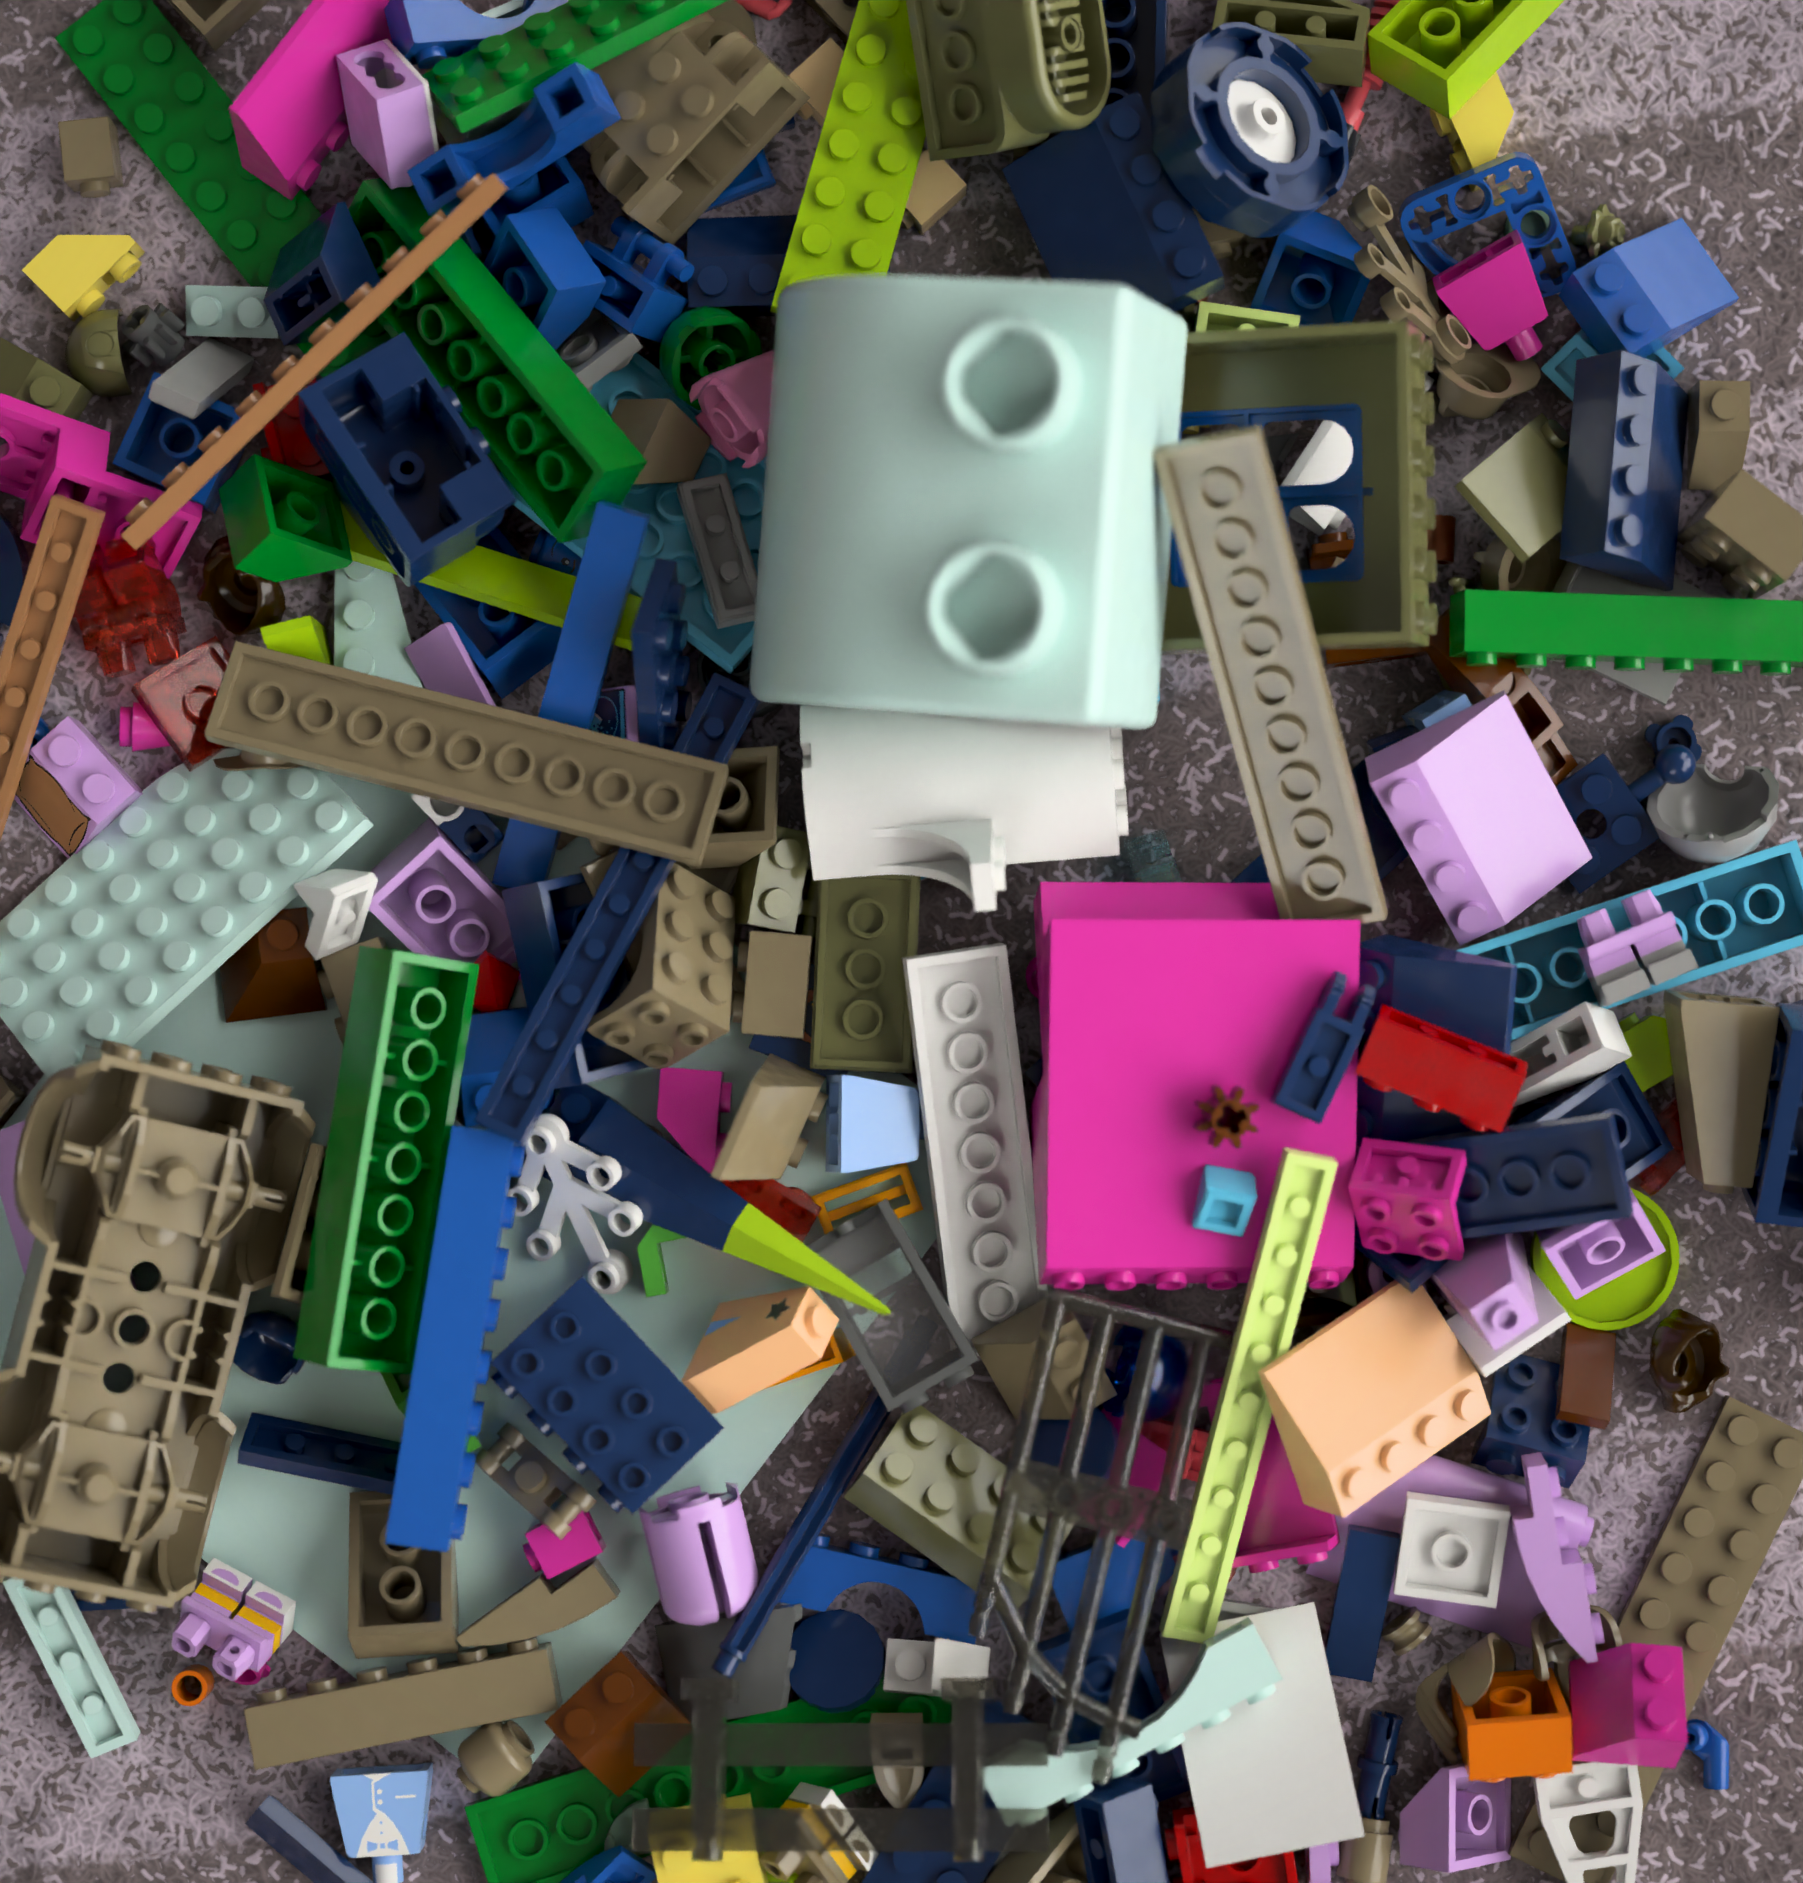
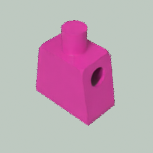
M1517 229L1432 278L1439 298L1485 351L1506 342L1515 360L1523 361L1542 349L1543 345L1532 326L1543 321L1548 316V312L1525 246Z

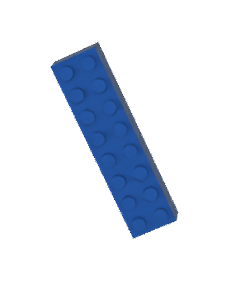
M452 1125L385 1543L448 1552L453 1540L461 1541L462 1535H464L468 1505L459 1503L461 1487L470 1488V1484H472L477 1454L467 1452L470 1435L478 1436V1433H480L485 1402L475 1401L478 1383L486 1384L489 1379L490 1362L493 1351L484 1350L486 1332L494 1333L497 1329L501 1300L492 1298L494 1280L503 1281L505 1279L509 1255L508 1248L500 1247L503 1228H513L517 1198L508 1196L511 1177H521L525 1156V1147L516 1146V1143L492 1131Z

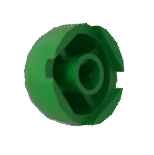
M702 306L682 313L666 329L661 339L658 354L660 372L678 398L693 408L701 410L698 398L690 403L689 394L691 386L706 375L761 355V342L756 333L750 329L747 322L723 308Z

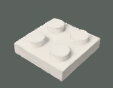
M1407 1491L1393 1585L1394 1595L1496 1608L1511 1513L1510 1506Z

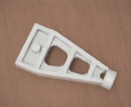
M1572 1760L1573 1773H1560L1546 1779L1532 1777L1538 1816L1566 1883H1584V1870L1610 1866L1616 1868V1883H1635L1643 1811L1638 1766ZM1611 1811L1615 1816L1613 1843L1610 1848L1591 1853L1581 1852L1577 1848L1569 1829L1571 1818L1577 1815Z

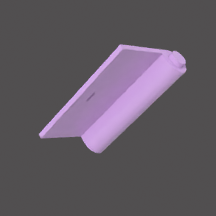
M1432 1455L1344 1518L1335 1515L1341 1542L1327 1552L1328 1558L1326 1560L1308 1564L1306 1574L1336 1584L1338 1583L1349 1524L1400 1533L1401 1536L1407 1491L1516 1507L1528 1505L1526 1485L1437 1455ZM1563 1497L1552 1498L1555 1517H1564L1569 1547L1560 1548V1551L1575 1549L1578 1546L1586 1547L1594 1527V1518L1587 1516V1505ZM1509 1519L1496 1608L1394 1595L1393 1585L1397 1564L1396 1558L1388 1601L1409 1608L1416 1607L1421 1612L1487 1634L1495 1632L1508 1641L1532 1648L1531 1621L1536 1615L1546 1610L1541 1604L1522 1562L1513 1534L1511 1519Z

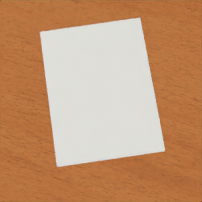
M1314 1602L1217 1622L1214 1635L1249 1617L1279 1671L1282 1680L1273 1684L1276 1691L1265 1699L1254 1704H1248L1245 1699L1228 1708L1231 1715L1219 1724L1207 1729H1203L1202 1725L1198 1724L1182 1733L1185 1740L1181 1744L1206 1868L1365 1836ZM1160 1633L1171 1694H1173L1194 1665L1202 1643L1162 1637Z

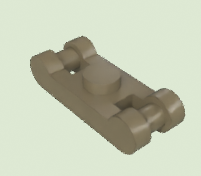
M507 1422L497 1432L500 1438L487 1451L482 1448L476 1454L475 1464L557 1538L562 1540L572 1529L569 1524L581 1511L587 1513L595 1505L596 1500ZM515 1451L522 1458L507 1471L502 1464ZM564 1494L566 1498L555 1510H552L550 1507Z

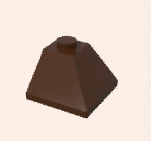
M309 907L281 910L219 967L226 1023L328 1010L326 996L321 988L317 974L319 970L323 969L321 958L315 960L305 947L314 916Z

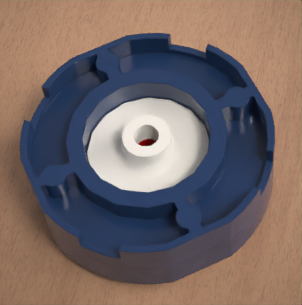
M1231 22L1217 26L1210 33L1196 40L1172 59L1158 74L1150 98L1152 148L1175 187L1197 210L1202 219L1251 237L1266 238L1287 231L1320 208L1332 195L1340 190L1349 169L1347 122L1333 88L1323 95L1315 81L1304 69L1305 66L1312 62L1306 53L1286 37L1245 22Z

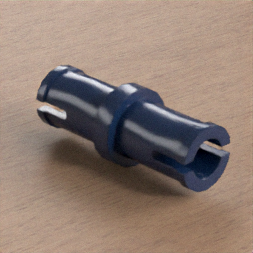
M1372 1710L1370 1713L1371 1720L1364 1754L1358 1755L1357 1767L1361 1769L1356 1794L1360 1815L1371 1818V1814L1374 1813L1375 1819L1385 1818V1806L1391 1776L1396 1775L1399 1764L1394 1759L1400 1727L1403 1723L1402 1716L1387 1711L1382 1716L1380 1710Z

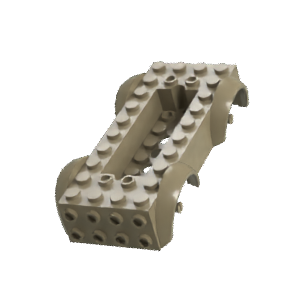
M102 1039L100 1048L85 1045L80 1063L59 1070L49 1077L38 1091L28 1111L15 1159V1203L21 1220L35 1236L0 1368V1583L3 1582L4 1576L24 1580L23 1586L25 1588L38 1592L54 1593L55 1587L58 1586L74 1589V1596L86 1601L105 1603L106 1597L111 1596L126 1599L125 1605L129 1608L144 1612H156L157 1605L173 1608L175 1601L182 1599L195 1590L217 1493L237 1427L220 1411L250 1292L274 1284L295 1194L316 1123L308 1112L303 1109L305 1102L291 1096L293 1087L283 1085L282 1082L252 1075L250 1084L242 1083L243 1075L234 1073L229 1069L202 1063L200 1072L192 1071L193 1063L184 1061L182 1058L153 1051L151 1060L140 1058L141 1050L134 1049L126 1044ZM140 1262H151L159 1269V1282L149 1291L142 1292L134 1289L130 1283L131 1270ZM132 1314L143 1316L147 1325L145 1334L135 1342L123 1341L119 1335L121 1321ZM115 1363L127 1364L133 1372L132 1384L127 1390L120 1393L107 1390L103 1383V1375L106 1369Z

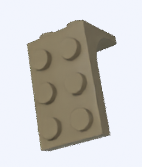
M674 863L644 919L641 956L633 978L613 1004L592 1017L588 1024V1032L608 1045L616 1047L655 1069L667 1068L730 1032L736 898Z

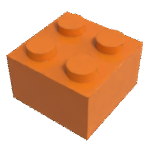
M1548 1668L1550 1678L1545 1681H1539L1534 1676L1533 1669L1494 1672L1488 1690L1472 1706L1464 1704L1451 1681L1452 1721L1458 1730V1736L1455 1738L1469 1781L1480 1780L1487 1783H1496L1510 1777L1532 1776L1534 1778L1546 1779L1560 1773H1573L1571 1715L1552 1668Z

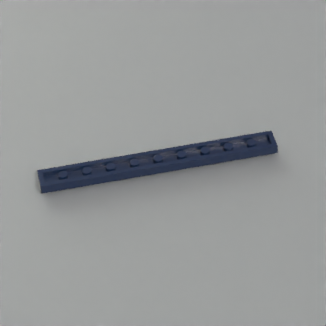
M714 672L672 751L727 765L761 700L755 698L749 688ZM620 847L474 1119L477 1125L524 1147L675 860Z

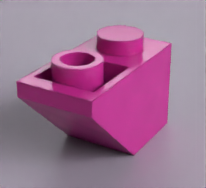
M661 1068L657 1119L691 1159L712 1173L729 1134L720 1133L721 1112L730 1113L733 1083L723 1082L724 1072Z

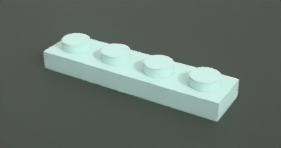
M5 1577L2 1583L90 1758L92 1759L136 1741L140 1730L70 1589L56 1586L54 1593H43L25 1588L23 1586L24 1580Z

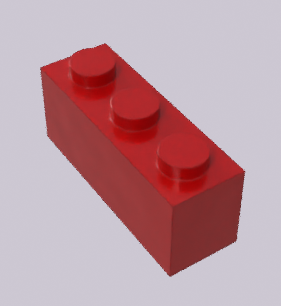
M1382 1004L1359 1058L1355 1073L1363 1076V1081L1374 1089L1383 1092H1391L1392 1089L1412 1096L1411 1100L1423 1109L1432 1112H1440L1441 1109L1461 1116V1122L1472 1129L1481 1132H1488L1489 1129L1502 1133L1526 1078L1528 1063Z

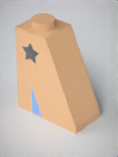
M810 1286L719 1303L681 1382L711 1414L719 1413L820 1360L839 1319Z

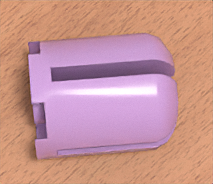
M725 1482L727 1488L725 1493L708 1494V1492H701L700 1486L687 1488L656 1498L658 1503V1509L647 1512L641 1507L639 1508L662 1607L667 1616L673 1621L686 1625L703 1626L718 1622L719 1612L724 1611L726 1617L730 1619L746 1609L758 1589L760 1578L738 1487L735 1483Z

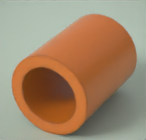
M194 1664L188 1666L172 1682L171 1691L174 1699L184 1706L199 1704L212 1692L215 1683L214 1676L210 1669L204 1665ZM190 1675L199 1679L202 1685L201 1694L195 1695L187 1691L184 1685L186 1676Z

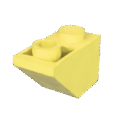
M1497 72L1484 83L1451 119L1430 109V117L1436 132L1440 137L1448 136L1455 152L1450 154V162L1455 175L1496 159L1514 114ZM1469 184L1472 192L1481 189L1477 185Z
M57 235L22 271L74 322L80 315L84 318L97 311L105 301L103 293L116 280L119 283H123L131 278L141 266L139 258L145 251L129 235Z

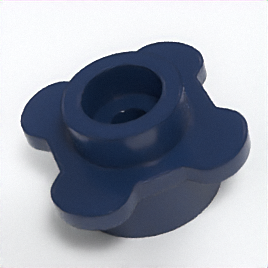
M1678 715L1668 724L1659 725L1654 723L1646 728L1644 738L1652 745L1655 754L1653 759L1654 766L1657 754L1662 748L1669 745L1670 739H1675L1678 744L1689 748L1694 754L1695 760H1699L1702 748L1697 744L1696 735L1692 730L1693 722L1689 717Z

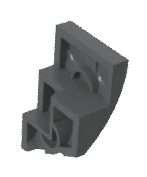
M802 1604L776 1605L769 1620L747 1655L748 1658L745 1663L740 1662L731 1679L719 1674L711 1666L721 1651L718 1648L721 1641H724L738 1615L729 1619L725 1613H720L718 1622L703 1626L686 1625L676 1621L655 1625L667 1693L670 1699L693 1724L740 1718L787 1707L791 1687L789 1675L794 1667L796 1650L791 1648L794 1623L802 1618Z

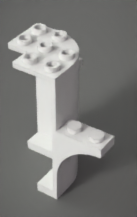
M800 704V745L803 751V768H801L813 880L874 875L927 877L949 883L961 889L973 901L975 912L996 910L997 891L1006 890L1005 868L1007 864L1120 855L1119 836H1129L1121 728Z

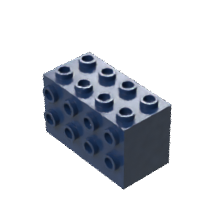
M583 1277L577 1280L490 1362L497 1369L491 1376L492 1380L511 1400L520 1394L532 1406L533 1409L526 1416L546 1437L554 1431L568 1445L562 1451L563 1456L582 1476L590 1469L603 1482L597 1489V1492L617 1513L626 1507L633 1515L724 1428Z

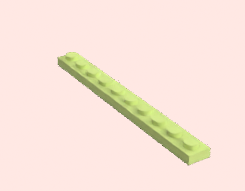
M1283 1148L1159 1626L1162 1637L1203 1643V1641L1214 1636L1272 1416L1258 1371L1289 1351L1338 1165L1334 1157Z

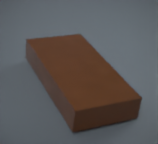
M1572 1323L1566 1324L1562 1332L1555 1419L1606 1429L1611 1417L1616 1333L1590 1329Z

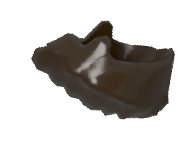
M228 535L216 540L204 557L202 569L204 581L197 593L198 600L208 603L213 611V617L219 620L226 630L238 637L261 633L260 627L280 622L286 610L285 596L280 583L235 569Z
M1682 1309L1673 1310L1668 1317L1659 1322L1650 1345L1649 1373L1655 1385L1660 1389L1664 1409L1673 1413L1686 1412L1712 1395L1715 1382L1727 1376L1730 1370L1727 1365L1723 1364L1721 1359L1723 1343L1720 1341L1719 1331L1715 1325Z

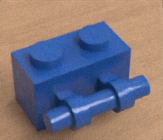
M619 216L611 225V232L619 237L614 249L586 240L583 244L584 249L607 281L594 307L628 332H633V334L661 343L666 329L673 320L680 316L688 302V299L665 283L672 275L682 282L688 281L694 273V265L684 259V253L671 243H661L653 237L651 230L638 221L631 222L624 216ZM639 254H643L650 259L646 269L634 262Z

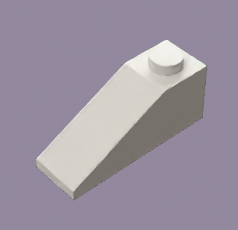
M1585 1001L1512 1042L1510 1056L1528 1063L1526 1078L1513 1107L1590 1080L1632 1057L1614 1011Z

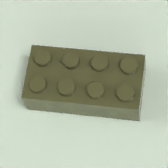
M921 1405L906 1414L900 1413L844 1496L846 1500L1009 1616L1033 1594L1078 1520L1076 1515Z

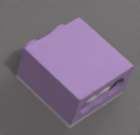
M388 39L336 55L351 144L390 189L413 186L407 170L439 150L428 82Z

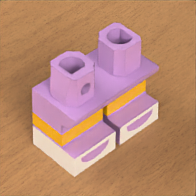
M213 1557L203 1571L202 1582L191 1597L186 1596L181 1602L180 1620L172 1635V1648L190 1658L195 1657L204 1645L209 1646L217 1651L213 1656L212 1667L216 1670L217 1674L233 1682L248 1668L258 1672L293 1631L296 1601L259 1581H256L252 1586L253 1578Z

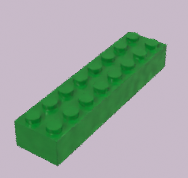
M382 178L363 180L348 208L381 281L388 275L382 266L401 247L405 246L410 252L425 239L419 230L432 218L428 214L414 185L390 189ZM459 237L376 319L391 338L405 332L441 388L445 385L451 387L461 403L463 412L459 413L467 427L471 429L475 426L480 430L489 445L491 453L488 456L558 542L561 544L588 537L597 502L605 500L621 505L648 461L463 239Z
M359 946L293 1358L331 1368L412 1374L480 964L391 949Z

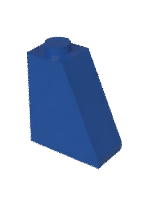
M1154 1517L1141 1524L1125 1548L1106 1536L1055 1556L1046 1572L1069 1630L1127 1608L1132 1617L1173 1575L1175 1568L1173 1557L1178 1555L1180 1548L1171 1525L1161 1528L1157 1518Z

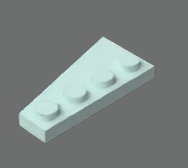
M355 561L346 568L335 570L334 666L424 688L415 667L404 649L412 641L408 632L394 574Z

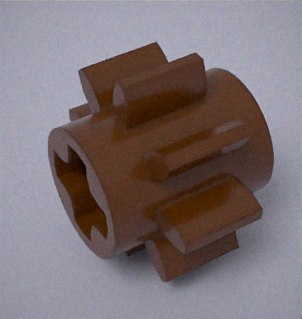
M1211 1085L1213 1096L1206 1102L1201 1100H1195L1194 1102L1202 1110V1120L1194 1123L1193 1127L1198 1131L1210 1129L1212 1133L1209 1136L1208 1144L1215 1148L1221 1144L1223 1138H1226L1232 1146L1239 1149L1241 1148L1240 1137L1246 1131L1251 1133H1257L1258 1131L1250 1123V1114L1256 1112L1259 1109V1105L1254 1102L1241 1103L1244 1089L1237 1085L1231 1089L1229 1096L1225 1095L1219 1086ZM1223 1106L1236 1111V1114L1229 1117V1127L1216 1122V1119L1223 1116Z

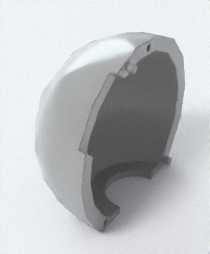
M1696 764L1694 774L1686 782L1681 784L1665 783L1648 795L1647 814L1660 839L1674 853L1690 861L1705 864L1724 863L1755 850L1776 822L1779 783L1771 770L1766 767L1745 766L1744 774L1736 780H1722L1712 775L1708 771L1706 764Z

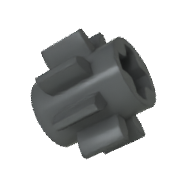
M159 303L154 310L148 305H142L127 317L122 326V333L128 338L122 345V348L145 368H148L152 361L159 366L167 365L183 349L185 339L178 332L185 326V323L162 303Z

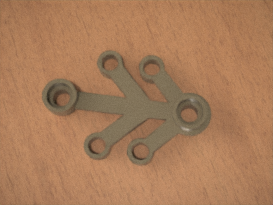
M1367 186L1352 197V204L1347 207V212L1351 221L1359 230L1363 232L1368 229L1371 230L1387 258L1383 256L1374 244L1369 243L1354 254L1356 266L1366 278L1373 279L1378 274H1381L1395 286V288L1380 298L1383 311L1392 321H1401L1405 317L1408 318L1426 334L1425 340H1431L1433 355L1438 360H1447L1449 363L1457 364L1464 359L1465 352L1472 346L1466 328L1455 316L1450 314V309L1439 298L1433 280L1431 279L1426 282L1424 264L1414 253L1406 238L1404 237L1397 243L1393 240L1384 225L1393 218V210L1388 199L1376 186Z

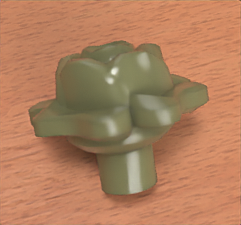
M1600 204L1597 210L1592 211L1591 219L1587 225H1575L1571 233L1572 243L1575 246H1586L1589 250L1590 258L1596 259L1610 249L1624 243L1625 225L1619 217H1615L1614 213L1609 212L1606 204Z

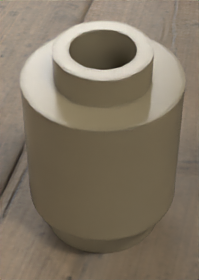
M1361 1816L1365 1836L1340 1841L1339 1866H1337L1336 1875L1346 1878L1345 1883H1387L1393 1834L1389 1832L1390 1820L1385 1818L1375 1819L1374 1816H1371V1818Z

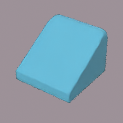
M1205 1165L1199 1185L1192 1227L1243 1237L1257 1198L1255 1176L1249 1172Z

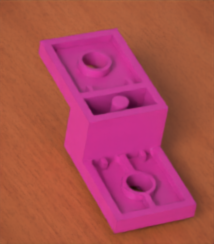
M0 393V437L7 441V443L0 446V491L25 499L20 539L36 544L51 496L56 494L65 496L106 512L90 563L165 588L202 519L203 505L189 500L143 546L135 550L121 536L125 531L123 528L130 526L125 517L145 497L154 503L164 491L106 471L111 432Z

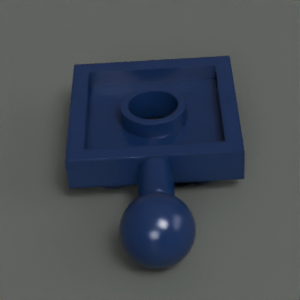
M1680 744L1665 746L1656 756L1655 767L1629 785H1627L1603 752L1556 786L1576 826L1579 814L1587 809L1600 811L1605 816L1607 822L1605 831L1597 837H1587L1580 832L1591 852L1592 859L1567 877L1579 894L1660 838L1640 801L1665 783L1681 784L1692 777L1696 768V760L1689 748Z

